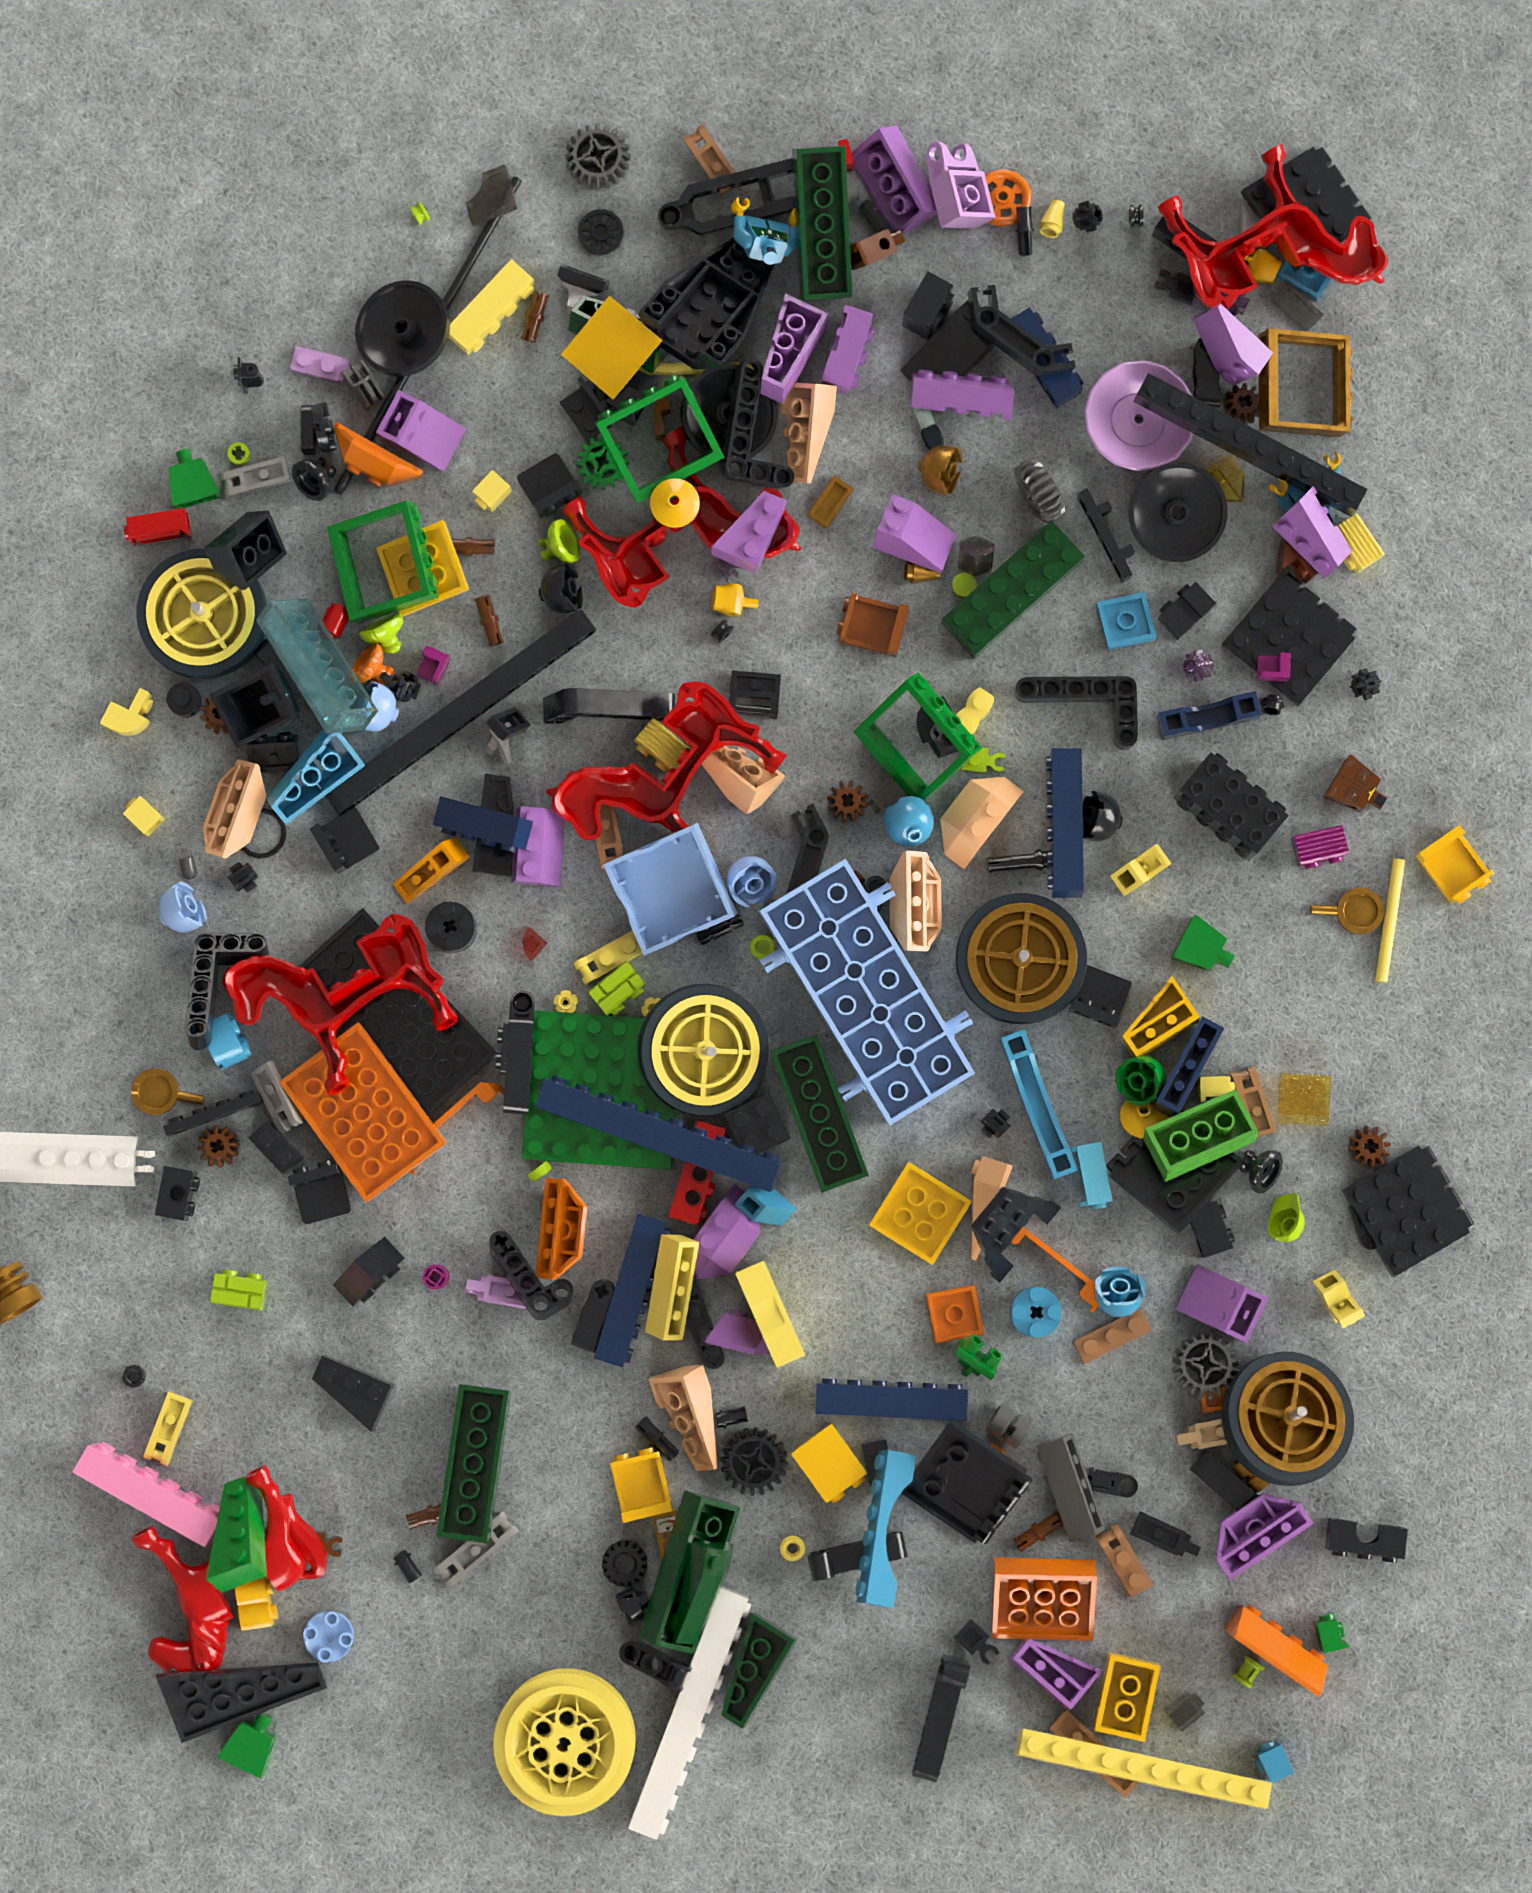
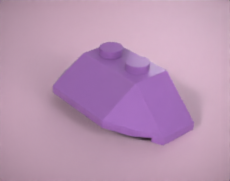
M736 1184L732 1186L693 1239L699 1242L693 1276L696 1280L731 1274L760 1234L759 1222L752 1221L734 1205L745 1193Z
M1262 1493L1220 1522L1215 1559L1228 1579L1232 1580L1314 1523L1300 1502Z

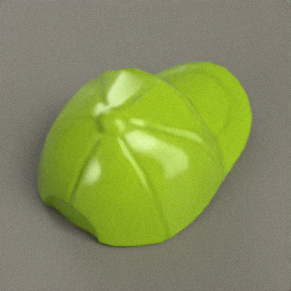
M1297 1193L1285 1194L1275 1200L1267 1225V1233L1272 1239L1283 1243L1293 1242L1299 1238L1305 1227V1219L1300 1209Z

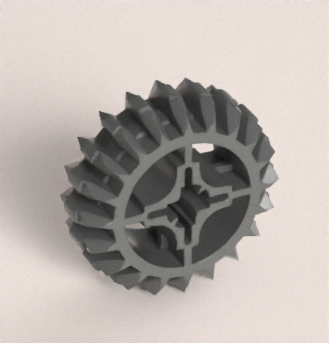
M598 123L595 124V130H591L589 125L586 126L585 133L578 129L577 134L579 138L571 136L572 144L566 146V150L569 152L565 154V160L569 161L566 167L567 170H572L570 173L571 177H578L577 182L579 185L586 181V188L588 189L594 183L598 191L602 183H605L607 189L610 188L609 181L611 180L614 184H618L617 176L625 177L623 169H629L627 161L631 159L630 153L627 152L629 145L623 144L625 137L623 135L618 136V130L616 129L609 133L608 125H605L603 130H600ZM597 140L608 142L613 147H610V145L601 146L598 144ZM589 143V151L584 153L583 157L578 158L581 149ZM594 148L596 149L597 154L599 153V156L602 158L601 165L599 164V161L596 159V157H594ZM614 156H617L615 164L606 171V163L612 160ZM583 167H594L599 173L589 172Z
M1035 458L1021 462L1015 468L1014 474L1020 491L1028 505L1043 522L1049 523L1051 520L1058 519L1065 512V503L1051 475H1049L1042 463Z
M1199 1332V1340L1191 1334L1189 1336L1191 1344L1186 1340H1182L1181 1345L1184 1349L1178 1347L1175 1349L1176 1354L1181 1357L1176 1356L1172 1358L1173 1363L1179 1364L1172 1367V1372L1180 1373L1175 1377V1382L1184 1380L1180 1389L1185 1390L1189 1386L1191 1389L1188 1395L1192 1396L1194 1391L1199 1392V1400H1202L1203 1393H1207L1208 1400H1212L1214 1391L1218 1398L1222 1397L1221 1388L1226 1391L1229 1388L1228 1383L1234 1379L1231 1375H1236L1240 1371L1237 1368H1233V1366L1240 1364V1360L1231 1359L1237 1355V1351L1232 1350L1228 1352L1231 1342H1227L1223 1346L1221 1344L1223 1336L1220 1335L1218 1340L1215 1341L1213 1340V1332L1209 1333L1208 1339H1205L1203 1332ZM1205 1347L1202 1357L1186 1358L1194 1349ZM1213 1349L1223 1356L1226 1366L1214 1360L1212 1356ZM1208 1355V1365L1213 1369L1209 1368L1206 1371L1205 1377H1203V1366L1199 1365V1363L1203 1364ZM1185 1366L1190 1367V1369L1195 1370L1199 1374V1383L1190 1378ZM1226 1374L1219 1382L1206 1385L1210 1375Z

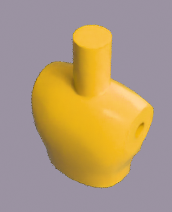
M1258 249L1252 257L1247 256L1243 258L1249 262L1248 268L1256 283L1272 285L1282 261L1264 249Z
M731 583L714 586L711 610L728 617H739L743 607L757 609L758 599L744 597L742 585Z

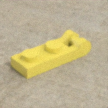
M632 930L586 957L577 960L573 965L576 970H580L583 976V983L588 985L615 970L626 960L629 962L643 953ZM592 962H595L598 970L591 972L588 966Z
M170 1391L167 1393L146 1447L144 1458L148 1460L153 1458L160 1461V1464L164 1466L169 1465L193 1402L192 1399ZM158 1442L166 1445L164 1452L156 1449Z

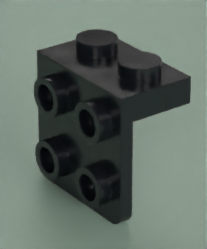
M557 453L550 455L517 476L518 483L540 519L544 516L549 517L559 510L558 508L566 503L568 504L582 494L581 486L576 479L574 480Z
M332 1160L318 1163V1168L309 1171L308 1167L293 1170L294 1175L287 1176L289 1185L294 1187L301 1218L305 1224L348 1214L351 1211L342 1170L337 1163L333 1164Z

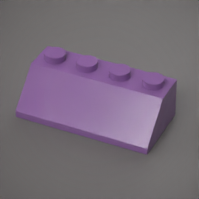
M897 126L879 128L851 152L854 167L878 211L889 222V228L892 226L894 230L899 229L902 234H905L937 215L932 189Z

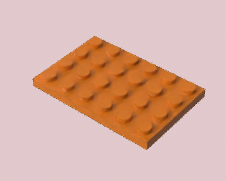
M358 1022L336 1039L340 1050L346 1055L348 1060L345 1074L350 1081V1085L344 1091L332 1096L327 1094L324 1084L328 1077V1063L323 1050L319 1051L279 1081V1083L360 1196L368 1203L447 1144V1142L367 1031Z

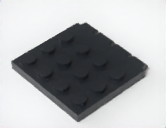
M1313 146L1282 165L1285 182L1295 200L1306 206L1320 220L1327 233L1340 243H1343L1347 238L1350 223L1357 216L1366 217L1370 220L1372 218L1362 204L1355 208L1354 205L1359 202V199L1349 184L1343 188L1340 186L1346 180L1336 165L1327 167L1332 162V159L1325 149L1321 147L1316 150ZM1264 177L1241 191L1242 196L1247 200L1259 221L1275 208V199L1269 187L1264 183ZM1289 263V265H1290L1291 268L1294 270V272H1296V271L1300 270L1301 268H1303L1304 266H1306V265L1304 264V265L1295 267V266H1293V265H1291V264Z
M1288 572L1284 578L1278 576L1222 645L1256 673L1258 656H1278L1281 652L1291 653L1290 678L1286 682H1267L1295 705L1299 706L1353 642L1355 637L1352 634L1357 628L1345 618L1339 624L1336 623L1335 620L1340 614L1325 602L1318 608L1316 604L1321 598L1306 586L1301 592H1298L1297 588L1302 583Z
M1132 1136L1120 1149L1121 1153L1126 1157L1124 1158L1117 1153L1107 1163L1106 1168L1111 1172L1110 1178L1175 1233L1180 1235L1243 1165L1244 1160L1232 1152L1165 1182L1144 1140Z
M1429 1145L1423 1149L1420 1146L1414 1147L1342 1189L1344 1196L1391 1277L1401 1274L1469 1234L1468 1228L1475 1224L1466 1208L1460 1212L1457 1211L1456 1208L1463 1205L1454 1187L1447 1190L1444 1189V1186L1449 1184L1450 1181L1441 1165L1432 1168L1431 1165L1438 1160Z
M951 1418L915 1468L913 1481L903 1489L901 1494L973 1543H976L978 1540L982 1544H987L996 1532V1529L999 1528L1007 1517L1008 1512L1013 1509L1021 1495L1024 1494L1032 1483V1478L1026 1474V1468Z

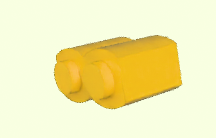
M265 1576L235 1587L241 1630L245 1631L272 1626L274 1620L278 1619L276 1604L271 1603L270 1594H274V1586L268 1577Z

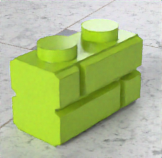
M626 960L589 990L588 993L607 1016L611 1013L613 1016H616L625 1008L623 1003L630 998L634 1001L645 992L643 987L646 984Z
M222 1269V1274L215 1273L210 1303L263 1310L268 1280H262V1274L247 1272V1277L237 1276V1271Z

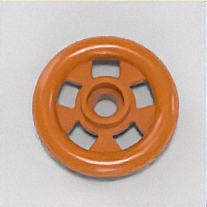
M999 169L985 175L987 186L991 182L997 186L993 189L992 193H989L992 205L995 207L993 209L995 218L988 223L1000 227L1016 224V207L1031 206L1032 195L1028 183L1021 175L1011 170ZM1005 179L1015 183L1013 189L1003 185ZM1000 194H1005L1007 196V199L1000 200L998 196ZM1015 194L1022 195L1021 204H1014ZM1011 209L1012 215L1001 217L1000 210Z

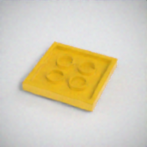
M443 520L422 528L427 536V543H425L427 552L430 553L433 560L431 568L433 576L438 581L436 586L439 598L400 610L399 614L402 617L469 590L448 528ZM408 535L376 547L394 598L421 590Z
M908 1162L869 1226L933 1265L972 1201Z

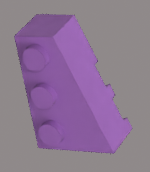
M845 305L843 309L844 315L840 327L837 329V336L830 351L821 384L837 386L836 391L849 394L851 388L856 389L860 375L856 373L859 365L864 366L868 353L864 349L866 343L871 344L875 329H872L873 313Z

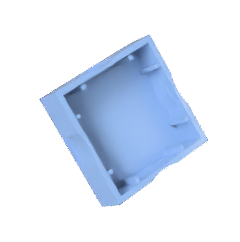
M698 823L603 864L617 897L621 900L627 911L629 924L644 956L675 943L685 936L707 929L738 914Z

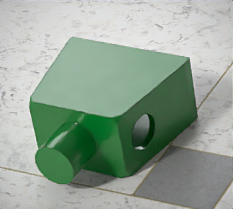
M190 449L177 451L176 456L179 464L168 469L173 507L175 509H186L222 498L203 459L193 460Z
M1194 915L1187 925L1171 959L1210 971L1215 962L1229 968L1235 955L1222 949L1227 940L1224 935L1199 916Z
M260 1713L256 1716L253 1724L244 1720L217 1758L261 1779L266 1772L276 1735L267 1731L272 1717L265 1713Z

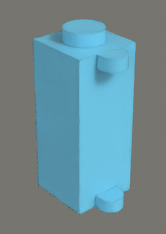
M1097 1142L1071 1147V1153L1076 1152L1085 1201L1079 1202V1206L1092 1205L1093 1210L1108 1207L1107 1202L1113 1200L1102 1143Z

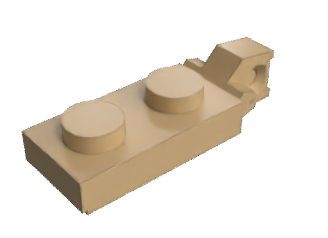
M1222 1418L1195 1423L1187 1426L1188 1432L1175 1435L1177 1445L1190 1443L1191 1449H1203L1227 1444L1222 1427Z

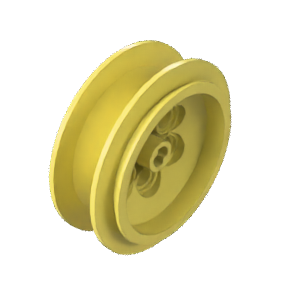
M561 1668L549 1670L523 1683L504 1706L495 1727L494 1757L503 1782L512 1794L525 1805L539 1812L555 1816L582 1814L599 1807L609 1800L626 1779L636 1747L634 1720L624 1698L603 1678L580 1669ZM564 1711L571 1712L574 1716V1721L570 1724L564 1723L560 1718L561 1713ZM539 1722H547L550 1725L551 1731L547 1734H542L538 1731L537 1724ZM583 1727L593 1728L595 1736L591 1739H585L581 1735ZM562 1737L570 1740L568 1747H563L559 1744ZM536 1748L546 1749L548 1757L544 1760L537 1759L534 1755ZM586 1752L590 1754L592 1762L583 1765L579 1762L578 1755ZM564 1763L568 1767V1773L565 1775L557 1774L555 1765Z

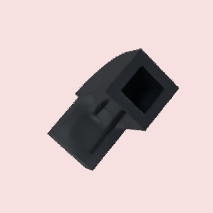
M942 696L941 698H943L947 707L952 711L944 696ZM921 707L916 721L922 743L928 742L938 759L958 752V749Z

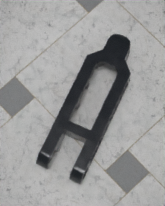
M793 158L689 184L679 200L667 203L659 209L658 222L666 230L685 227L699 236L734 227V217L736 214L727 216L722 214L712 220L697 221L694 217L692 203L696 198L719 193V189L731 187L728 189L731 190L754 183H759L764 206L750 210L746 209L743 216L766 219L792 212L795 208L794 196L775 201L770 179L793 174Z

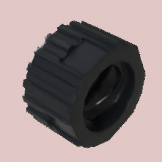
M131 1365L124 1369L122 1380L129 1387H139L146 1380V1372L139 1365ZM133 1370L139 1373V1379L136 1382H132L129 1378V1373Z

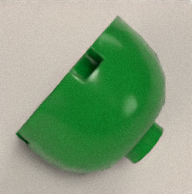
M1143 1054L1137 1057L1131 1056L1122 1062L1121 1066L1116 1070L1115 1083L1120 1094L1123 1093L1128 1098L1127 1102L1142 1106L1153 1102L1159 1097L1166 1084L1167 1077L1165 1069L1158 1060Z

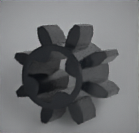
M1089 200L1078 203L1079 208H1075L1072 215L1075 227L1081 231L1085 230L1086 233L1097 230V226L1103 220L1101 208L1095 205V203L1090 204Z
M1367 668L1359 670L1358 674L1351 675L1353 680L1349 687L1355 693L1356 698L1363 696L1364 700H1368L1373 695L1380 693L1379 687L1382 681L1376 675V671L1368 673Z
M404 671L400 673V676L394 674L389 689L393 691L395 699L401 702H408L411 698L417 699L421 683L417 682L416 675Z
M237 862L229 868L232 874L228 876V879L238 892L244 889L248 893L257 886L254 881L259 877L249 863L242 865L240 862Z
M993 1108L980 1121L984 1125L981 1131L988 1138L992 1135L997 1139L1000 1138L1011 1126L1007 1122L1010 1116L1003 1109L997 1112Z

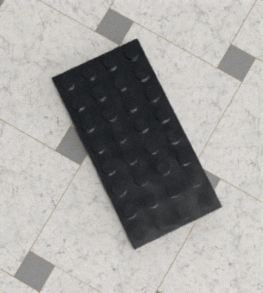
M362 908L299 967H303L306 970L314 968L328 991L331 992L330 988L338 982L346 983L352 979V975L356 971L371 969L356 942L366 935L375 932L380 926ZM394 989L368 1002L338 1029L344 1033L356 1023H361L429 1117L488 1063L497 1052L448 999L449 1007L455 1012L458 1019L449 1028L438 1031L432 1023L433 1010L425 998L408 989Z

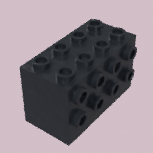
M1210 752L1173 799L1176 800V804L1184 811L1192 813L1204 827L1208 826L1214 831V835L1219 840L1230 844L1240 857L1247 858L1250 861L1258 854L1289 815L1285 813L1286 808L1281 803L1269 800L1266 797L1267 793L1260 786L1255 785L1253 787L1247 782V776L1238 769H1235V771L1227 765L1228 761L1219 753L1214 755Z

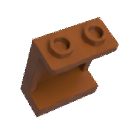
M852 592L851 598L846 597L842 611L847 612L845 620H840L836 635L840 636L839 642L896 657L909 606L904 604L896 606L858 596L856 592Z

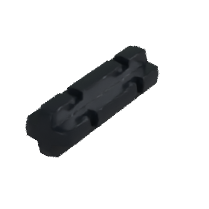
M870 200L864 201L858 207L863 216L867 215L866 219L877 232L888 229L890 233L895 231L892 226L889 228V222L878 209L874 210L875 206Z
M737 914L729 920L709 927L708 930L704 929L698 932L696 936L700 944L705 945L711 942V939L715 940L732 932L734 928L736 930L742 927L744 922L741 916Z

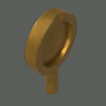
M1359 887L1344 893L1337 905H1311L1310 914L1337 915V920L1342 928L1350 933L1361 935L1367 934L1379 926L1383 920L1384 907L1378 894L1371 889Z
M151 1068L141 1072L135 1078L132 1085L131 1097L135 1106L149 1115L167 1113L176 1105L177 1101L204 1104L205 1095L179 1091L176 1078L170 1072L160 1068Z

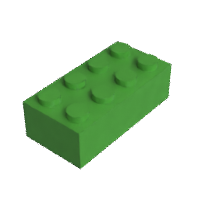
M1235 1089L1145 1128L1143 1140L1166 1182L1255 1143L1259 1132Z

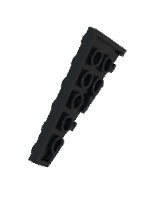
M318 1662L156 1674V1679L181 1743L327 1689Z

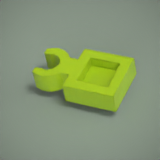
M982 747L961 768V771L986 774V768L991 767L995 772H1003L1004 767L996 766L995 760L998 758L1005 759V754L995 753L993 756H989V748Z

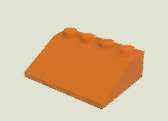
M994 1557L992 1638L1093 1641L1097 1586L1095 1560Z
M1250 1604L1247 1608L1240 1605L1224 1630L1313 1694L1320 1697L1328 1665L1323 1662L1325 1657L1313 1648L1310 1652L1301 1647L1304 1642L1293 1634H1290L1289 1637L1285 1636L1280 1632L1283 1627L1270 1619L1268 1623L1260 1618L1262 1613Z

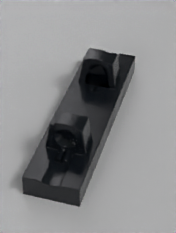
M1088 488L1080 491L1077 499L1121 583L1130 580L1133 573L1125 559L1133 556L1135 551L1131 544L1119 549L1103 518L1104 515L1112 510L1109 501L1096 505Z

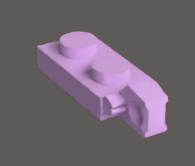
M296 346L290 370L338 383V381L344 382L341 371L344 370L346 372L350 369V365H348L349 360L343 357ZM354 375L350 377V379L356 380Z
M487 1275V1277H481L480 1281L467 1279L466 1293L478 1295V1300L526 1309L507 1278ZM524 1282L521 1284V1287L529 1290L534 1285L531 1282Z

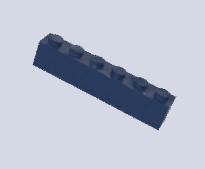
M1052 748L1050 756H1046V771H1050V780H1046V795L1051 796V803L1046 804V818H1051V827H1047L1046 832L1047 842H1051V851H1047V866H1051V875H1047V890H1052V898H1082L1084 892L1082 748Z
M637 1214L594 1359L619 1367H624L625 1362L630 1363L634 1349L629 1347L632 1338L637 1339L641 1328L637 1321L639 1314L644 1315L648 1301L644 1300L646 1291H652L654 1281L652 1271L657 1263L661 1235H669L670 1228L666 1227L667 1222Z
M822 1378V1383H817L816 1414L950 1420L952 1418L953 1420L967 1421L968 1390L963 1389V1384H948V1388H937L938 1383H923L922 1387H912V1382H897V1386H887V1381L872 1380V1385H862V1380L847 1379V1384H837V1379Z

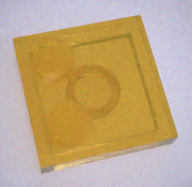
M1280 1072L1277 1122L1328 1126L1332 1076Z

